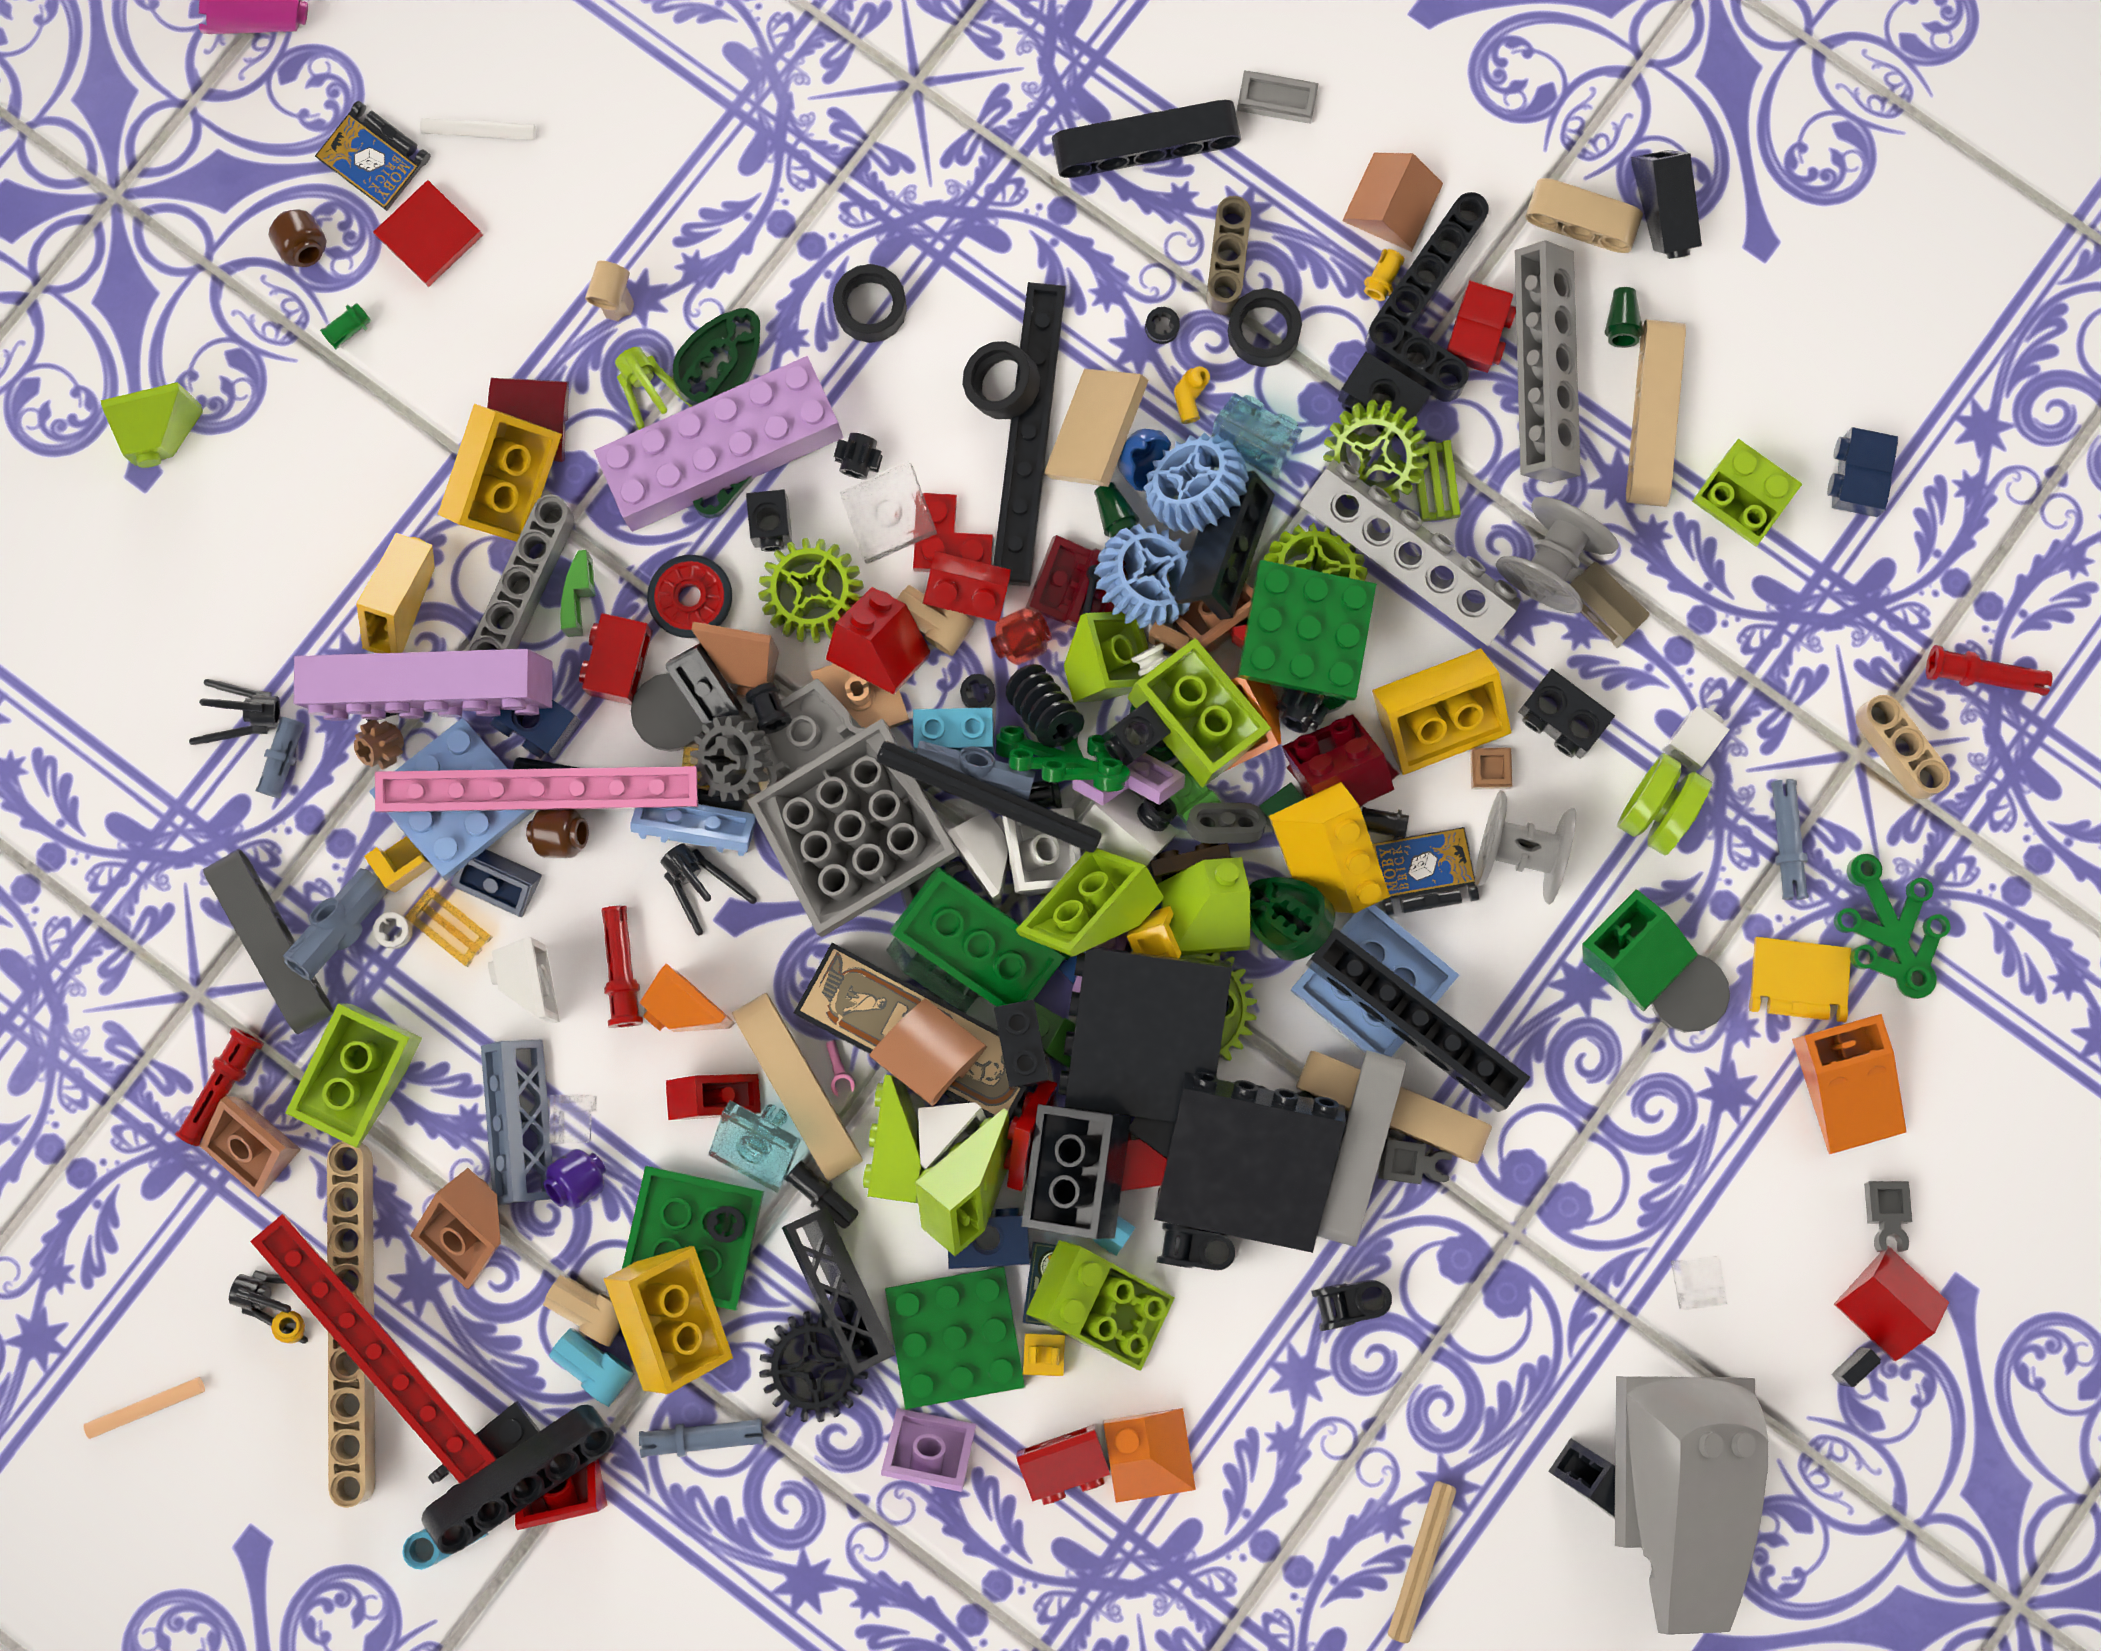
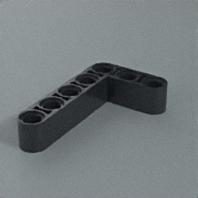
M1476 192L1464 193L1455 201L1372 321L1365 339V347L1368 353L1432 392L1431 396L1443 402L1453 401L1461 395L1469 377V370L1461 359L1413 328L1482 229L1489 212V205L1486 199ZM1460 211H1473L1478 219L1474 221L1466 220L1461 216ZM1449 240L1455 244L1457 249L1454 251L1443 250L1439 242ZM1427 270L1435 276L1436 280L1425 282L1419 278L1417 273ZM1400 301L1410 302L1415 310L1410 313L1402 312L1398 309L1396 303ZM1380 331L1388 332L1394 341L1389 344L1381 343L1376 339L1375 334ZM1412 352L1420 353L1424 356L1426 363L1421 365L1413 364L1409 361L1407 354ZM1450 373L1457 378L1458 384L1454 386L1445 385L1439 375Z

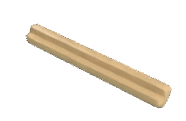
M1436 1481L1434 1483L1388 1630V1636L1401 1643L1410 1642L1456 1495V1488L1444 1482Z

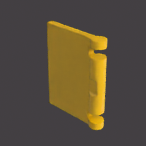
M1755 937L1749 1011L1759 1012L1761 1005L1760 997H1768V1014L1828 1021L1830 1005L1838 1006L1836 1021L1846 1023L1848 1019L1851 948Z

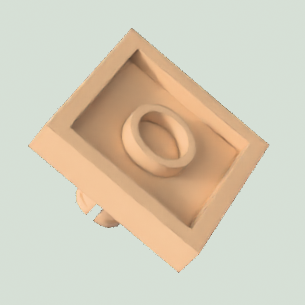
M835 664L810 672L813 681L818 678L843 704L852 718L861 727L867 728L880 719H883L890 729L910 722L899 690L893 695Z

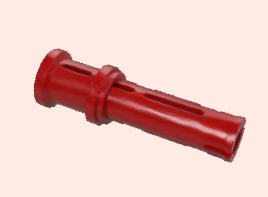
M1939 645L1932 647L1926 664L1927 679L1935 681L1939 677L1959 681L1961 686L1966 687L1977 682L2046 696L2050 689L2045 688L2044 685L2051 686L2053 680L2052 672L2048 670L2042 671L1983 660L1975 652L1967 651L1965 654L1945 651Z
M627 906L604 907L601 909L604 923L609 982L604 987V994L609 995L611 1019L607 1021L608 1028L638 1026L643 1024V1017L639 1016L636 994L640 991V984L637 983L636 979H633Z
M236 1027L231 1028L229 1032L231 1038L220 1057H214L213 1065L211 1066L214 1069L213 1073L196 1099L179 1131L175 1134L179 1139L197 1147L200 1145V1141L209 1126L219 1101L228 1095L235 1081L240 1082L241 1079L245 1078L247 1074L245 1071L246 1066L256 1049L261 1050L264 1045L258 1038Z

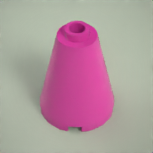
M199 0V14L206 15L207 24L199 23V30L201 33L209 35L297 32L299 24L306 25L308 2L302 0Z

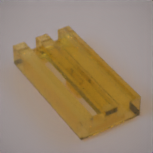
M429 887L405 916L408 921L465 967L470 966L473 962L472 959L479 955L486 942L489 943L493 938L492 935L432 887ZM431 899L479 937L476 941L471 940L429 906L428 903ZM421 911L425 912L469 948L467 952L463 954L418 917Z

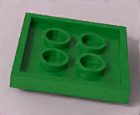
M1260 560L1257 566L1237 678L1354 701L1358 693L1377 583Z
M645 1166L622 1269L636 1261L694 1246L715 1306L737 1311L765 1191ZM722 1206H731L738 1209L746 1221L742 1236L730 1243L719 1242L713 1239L707 1229V1220L710 1214L716 1208ZM725 1212L719 1216L721 1223L716 1229L720 1234L726 1231V1236H730L734 1233L732 1226L737 1220L733 1214L731 1217H726Z
M1004 1266L885 1288L905 1410L1025 1388Z

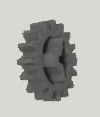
M741 715L713 718V723L703 724L701 727L705 735L694 736L693 739L699 745V749L690 751V756L698 759V764L695 766L698 767V772L702 774L698 785H710L708 795L710 797L720 796L722 802L749 799V794L759 793L761 789L758 782L769 780V776L763 771L764 767L772 766L773 761L766 759L764 754L771 749V745H762L760 741L765 732L763 730L752 731L754 721H742Z

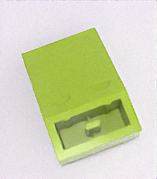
M884 1074V1081L877 1084L874 1102L875 1107H880L878 1124L872 1123L870 1129L869 1147L874 1148L872 1164H866L864 1170L863 1187L868 1188L867 1197L918 1204L915 1182L924 1171L920 1164L919 1121L906 1085L896 1077Z
M1005 1108L993 1118L985 1119L975 1133L964 1142L955 1144L945 1158L934 1167L930 1166L925 1169L915 1182L921 1228L954 1256L958 1255L985 1231L1008 1171L1004 1169V1162L1007 1152L1011 1147V1140L1007 1138L1010 1125L1009 1113Z
M1059 1240L1026 1314L1097 1351L1141 1371L1175 1297L1082 1246Z

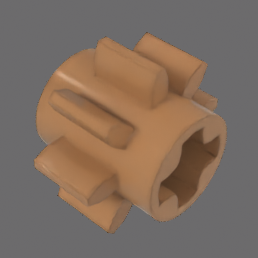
M371 720L360 726L361 732L355 734L354 751L362 763L370 765V767L378 764L383 770L398 762L396 757L403 754L404 739L400 730L394 724L387 721L379 724L377 720Z

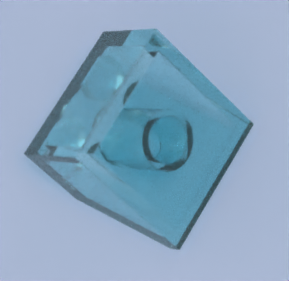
M1234 393L1217 415L1211 438L1218 434L1225 441L1228 440L1235 446L1246 463L1278 480L1297 447L1303 430L1298 427V423L1293 418L1282 413H1278L1276 416L1263 409L1264 404L1250 395L1241 397Z

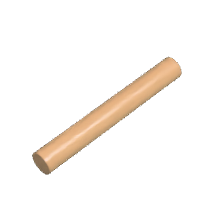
M200 1377L187 1381L85 1423L83 1425L84 1432L88 1439L99 1436L205 1392L204 1383Z

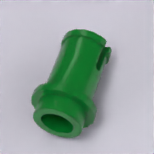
M355 303L353 306L347 304L345 306L347 310L326 327L320 329L323 336L336 350L362 328L366 331L368 329L366 325L372 321L358 303Z

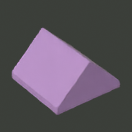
M897 1408L881 1476L962 1492L976 1424Z

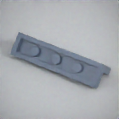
M543 1039L499 1041L482 1045L481 1059L492 1190L497 1194L498 1205L550 1200L551 1198L543 1184L544 1180L547 1179V1167L553 1163ZM530 1049L531 1067L526 1074L517 1066L515 1050ZM525 1087L534 1095L535 1106L529 1114L520 1106L519 1095ZM528 1127L537 1135L538 1146L532 1154L523 1146L522 1135ZM531 1168L540 1174L542 1192L527 1193L526 1175Z

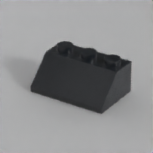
M1038 1104L1021 1227L1092 1239H1115L1131 1122L1130 1116Z

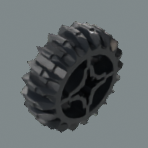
M806 1311L803 1313L804 1325L800 1326L797 1318L790 1316L788 1317V1324L791 1328L790 1332L783 1326L777 1325L774 1330L781 1340L779 1342L772 1338L765 1340V1345L773 1349L774 1353L773 1355L768 1353L760 1355L759 1360L771 1363V1369L761 1370L759 1376L760 1378L772 1376L774 1383L765 1386L763 1390L765 1394L771 1393L776 1389L781 1395L772 1402L775 1407L780 1406L785 1400L790 1403L785 1412L786 1416L791 1417L797 1407L802 1408L800 1415L802 1422L809 1420L811 1410H815L817 1421L823 1422L825 1420L824 1408L828 1407L832 1416L836 1418L841 1414L837 1404L838 1401H841L847 1408H851L854 1405L853 1400L847 1393L851 1391L854 1394L861 1395L864 1389L854 1383L855 1378L867 1379L869 1373L864 1370L854 1376H850L847 1370L841 1388L833 1396L825 1399L824 1383L827 1373L846 1368L841 1356H828L820 1349L816 1332L832 1338L821 1312L818 1316V1322L813 1323L811 1312ZM837 1316L838 1320L843 1321L842 1317ZM804 1334L805 1344H803L802 1358L798 1362L782 1365L783 1355L787 1346L797 1336ZM862 1339L855 1341L851 1346L858 1364L869 1359L868 1355H855L854 1350L864 1345ZM812 1353L815 1355L817 1362L834 1363V1365L826 1366L824 1370L818 1371L821 1376L817 1379L813 1377L812 1371H805V1369L794 1370V1368L803 1366L804 1362L808 1363L810 1361L808 1356ZM797 1376L803 1378L808 1384L812 1400L795 1394L785 1382L784 1377Z

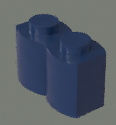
M1851 427L1844 437H1838L1833 455L1834 459L1839 460L1838 473L1831 475L1827 488V495L1832 496V508L1873 517L1880 516L1886 510L1891 488L1892 470L1897 453L1898 436Z

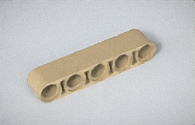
M1646 319L1643 324L1644 332L1640 338L1626 502L1667 507L1673 479L1686 325L1685 323Z
M764 993L733 1011L732 1015L825 1178L831 1181L863 1162L860 1152L769 995Z
M1311 1050L1296 1088L1300 1091H1307L1314 1097L1331 1098L1337 1101L1338 1104L1345 1105V1110L1350 1111L1361 1070ZM1400 1087L1389 1129L1468 1162L1478 1164L1492 1126Z

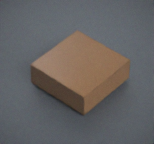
M1155 620L1149 632L1148 641L1155 646L1163 643V650L1173 655L1190 642V637L1164 624L1159 626Z
M1472 748L1470 750L1471 789H1511L1513 787L1511 748Z

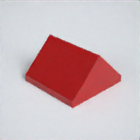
M1887 1246V1250L1878 1254L1833 1305L1893 1361H1897L1936 1333L1949 1301L1891 1247Z
M599 1459L516 1513V1529L521 1530L599 1512L607 1507Z

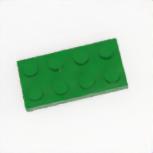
M940 867L935 869L890 929L893 936L996 1007L1035 999L1065 959L1059 951L1020 936L1016 931L1020 926L1018 922Z

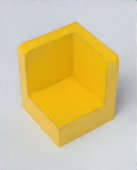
M407 836L385 851L376 847L364 856L384 887L394 893L433 867Z
M1171 906L1152 911L1140 926L1128 932L1127 938L1133 952L1180 958L1181 950L1169 926L1174 914Z

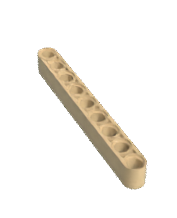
M341 1141L331 1147L327 1156V1263L342 1281L344 1275L349 1270L357 1274L359 1282L353 1293L374 1316L373 1157L370 1149L363 1143H361L359 1148H355ZM352 1148L357 1153L358 1161L353 1169L347 1170L343 1166L342 1158L344 1153ZM349 1189H353L358 1195V1203L351 1211L344 1207L342 1201L343 1195ZM350 1229L358 1235V1245L351 1252L343 1245V1236ZM328 1332V1491L334 1504L339 1507L349 1508L370 1499L375 1489V1385L360 1368L354 1374L346 1371L343 1361L347 1353ZM349 1393L355 1395L359 1400V1410L355 1415H350L344 1409V1399ZM348 1435H353L359 1441L360 1449L355 1457L347 1454L344 1449V1441ZM347 1477L355 1478L360 1485V1492L356 1498H351L345 1492L344 1483Z

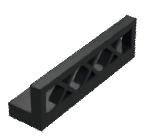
M827 1206L783 1226L782 1230L850 1376H854L896 1355ZM803 1227L812 1249L802 1244L796 1231L797 1229ZM819 1264L830 1286L820 1282L816 1274ZM836 1301L847 1323L837 1319L834 1313ZM854 1339L855 1341L863 1340L864 1345L859 1350L862 1355H868L869 1358L859 1364L851 1349Z

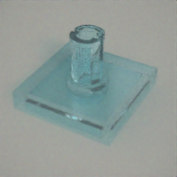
M730 1100L722 1112L708 1155L778 1193L785 1183V1178L789 1173L801 1139L781 1128L788 1120L786 1112L781 1108L772 1120V1114L777 1107L775 1105H766L761 1116H758Z

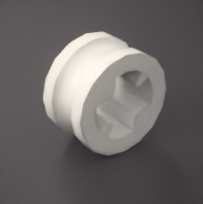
M1163 643L1131 658L1133 663H1138L1140 666L1139 676L1149 673L1169 658V656H1165L1162 652L1164 648Z
M387 912L376 919L373 925V935L380 945L390 949H400L410 941L412 925L406 917L395 912ZM396 920V926L402 928V933L400 937L394 935V941H389L390 937L384 933L385 925L392 926L390 921Z

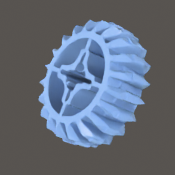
M1205 432L1198 440L1189 435L1185 443L1181 444L1176 441L1174 449L1171 451L1163 450L1164 457L1162 460L1153 461L1154 470L1146 474L1148 483L1144 486L1147 496V505L1164 526L1167 525L1174 532L1181 529L1187 534L1194 527L1203 532L1206 524L1212 523L1217 526V519L1223 515L1230 517L1229 509L1233 506H1241L1238 496L1247 493L1245 483L1249 480L1245 460L1235 446L1228 440L1222 439L1218 434L1211 438Z
M1139 523L1130 530L1127 528L1121 529L1116 536L1111 537L1105 543L1104 549L1098 555L1097 560L1100 563L1095 568L1094 574L1101 577L1097 582L1096 589L1107 592L1103 596L1102 603L1112 602L1115 605L1112 615L1123 612L1125 614V624L1137 619L1141 629L1149 624L1153 626L1155 620L1159 626L1164 623L1172 624L1179 618V615H1184L1189 610L1191 602L1178 604L1174 600L1188 561L1187 559L1191 553V550L1182 551L1179 547L1182 538L1172 541L1169 539V529L1163 530L1158 534L1155 524L1147 526L1144 530ZM1123 560H1124L1125 563H1126V565L1124 566V568H1125V570H1126V572H1127V574H1128V579H1127V580H1126V578H1125L1124 571H1123ZM1167 573L1171 583V592L1168 589L1170 587V584L1167 580Z

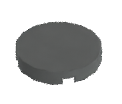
M669 673L655 675L644 682L634 695L630 710L633 727L640 738L653 748L668 752L678 751L696 743L693 740L694 736L703 735L702 721Z
M1698 954L1697 958L1651 1004L1652 1010L1656 1017L1668 1028L1683 1033L1703 1031L1716 1024L1726 1012L1730 999L1729 982L1721 967L1710 958Z

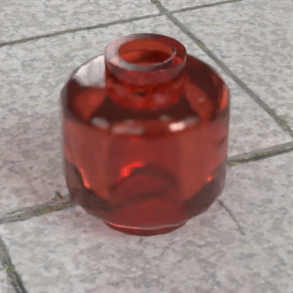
M1029 608L1020 609L1001 618L999 622L995 623L996 636L991 637V643L997 656L1000 659L1006 657L1013 665H1021L1047 652L1048 641L1052 640L1049 626L1040 612L1034 613Z

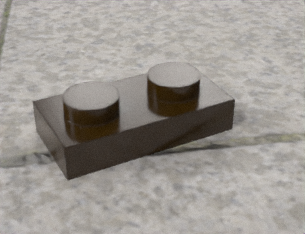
M1201 843L1195 846V851L1180 854L1179 850L1160 853L1156 856L1157 860L1150 861V872L1155 883L1158 885V883L1202 860L1231 858L1228 843L1218 845V843Z

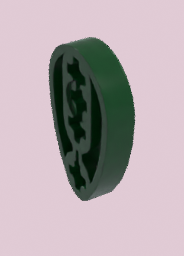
M738 308L721 314L700 327L679 348L673 361V381L679 395L688 404L694 406L750 380L760 349V320L758 315L748 308ZM746 320L750 321L751 333L744 331L735 338V322L743 324ZM723 350L728 351L729 363L721 361L716 369L718 378L709 377L705 382L707 392L699 391L696 395L692 394L690 382L699 383L702 380L703 371L701 367L704 366L709 369L713 365V352L715 351L720 354Z
M1284 877L1258 879L1249 885L1250 928L1257 938L1276 956L1288 961L1300 960L1313 954L1326 942L1334 927L1335 910L1332 903L1317 888L1306 882ZM1263 897H1266L1270 901V903H1267L1264 900L1261 901V899ZM1286 912L1292 913L1298 920L1303 921L1312 929L1308 933L1302 931L1295 924L1290 923L1284 917V914Z

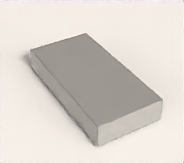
M1244 70L1237 111L1311 124L1319 83Z

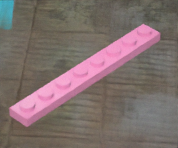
M697 766L375 772V812L698 807Z

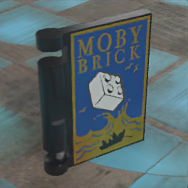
M357 101L315 157L384 210L388 211L422 166L428 163L431 154L422 149L417 153L414 161L410 159L409 156L413 155L417 149V143L374 111L368 112L364 121L361 122L358 118L365 113L367 107L361 101Z
M1465 827L1399 838L1397 841L1387 840L1372 843L1390 897L1382 900L1384 913L1388 916L1394 915L1391 899L1400 898L1402 913L1462 903V897L1459 887H1468V895L1471 902L1479 900L1478 887L1475 886V875Z

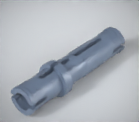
M1786 779V796H1784L1782 780L1771 782L1779 855L1775 856L1776 865L1780 866L1782 900H1793V883L1796 886L1797 900L1809 897L1804 863L1808 862L1807 853H1803L1797 780Z
M757 1418V1420L685 1427L683 1423L676 1424L674 1429L639 1431V1446L642 1447L639 1450L640 1456L645 1458L646 1456L677 1453L678 1457L687 1456V1452L755 1444L763 1445L762 1419Z

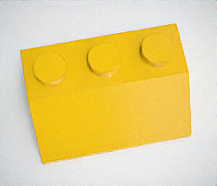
M474 403L438 515L456 524L517 542L534 504L542 496L562 434Z
M1482 648L1372 690L1379 721L1402 775L1512 733L1499 671Z
M1342 782L1269 816L1291 878L1306 882L1317 888L1332 903L1335 912L1355 914L1390 897L1360 806Z
M694 1246L636 1261L604 1278L643 1391L670 1394L733 1359Z

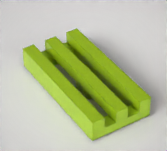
M1443 440L1442 443H1435V441L1427 442L1426 445H1429L1430 448L1427 454L1436 512H1429L1424 470H1418L1423 476L1421 482L1416 484L1420 519L1422 522L1459 518L1461 512L1451 440ZM1442 452L1450 510L1444 509L1437 453Z

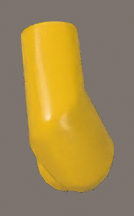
M1202 366L1186 371L1174 388V397L1182 424H1190L1200 419L1195 400L1210 382L1209 371Z

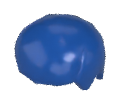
M1146 428L1135 431L1126 439L1117 467L1125 480L1136 491L1146 492L1144 486L1148 483L1146 474L1154 470L1153 461L1162 460L1164 457L1163 450L1170 451L1171 442L1161 430Z

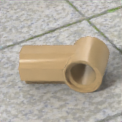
M597 261L585 300L601 308L607 319L619 322L622 317L631 315L634 301L626 286L630 272L618 264L609 261Z
M908 585L902 590L897 600L907 605L920 632L925 635L924 638L940 651L953 656L974 625V622L963 613L922 604L925 594Z
M564 1275L558 1277L546 1295L543 1306L578 1325L579 1330L591 1339L605 1346H611L621 1327L610 1297L601 1293L597 1295Z

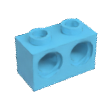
M913 709V744L915 753L917 752L919 741H924L958 751L966 747H980L994 755L993 709Z

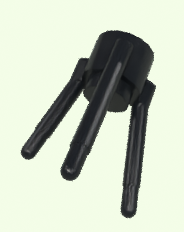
M205 679L203 682L205 686L248 698H245L244 702L202 698L199 700V704L215 708L243 710L244 722H250L251 726L193 737L189 739V744L198 745L251 734L268 735L269 727H277L279 724V697L272 696L271 692L255 691L221 681Z
M681 843L668 851L660 861L667 871L664 874L665 879L672 886L689 922L698 936L703 934V930L680 882L683 885L690 883L704 901L709 902L711 895L697 878L701 872L699 865L751 904L757 902L755 896L708 861L698 848L691 851L685 843Z
M255 1270L252 1276L239 1274L235 1278L229 1292L228 1300L230 1305L242 1308V1314L255 1317L269 1326L272 1325L274 1317L261 1311L265 1307L285 1313L291 1312L292 1309L290 1305L270 1298L272 1289L266 1285L267 1283L286 1284L278 1274H268ZM285 1325L282 1333L289 1334L294 1329ZM304 1335L298 1342L306 1344L308 1338Z

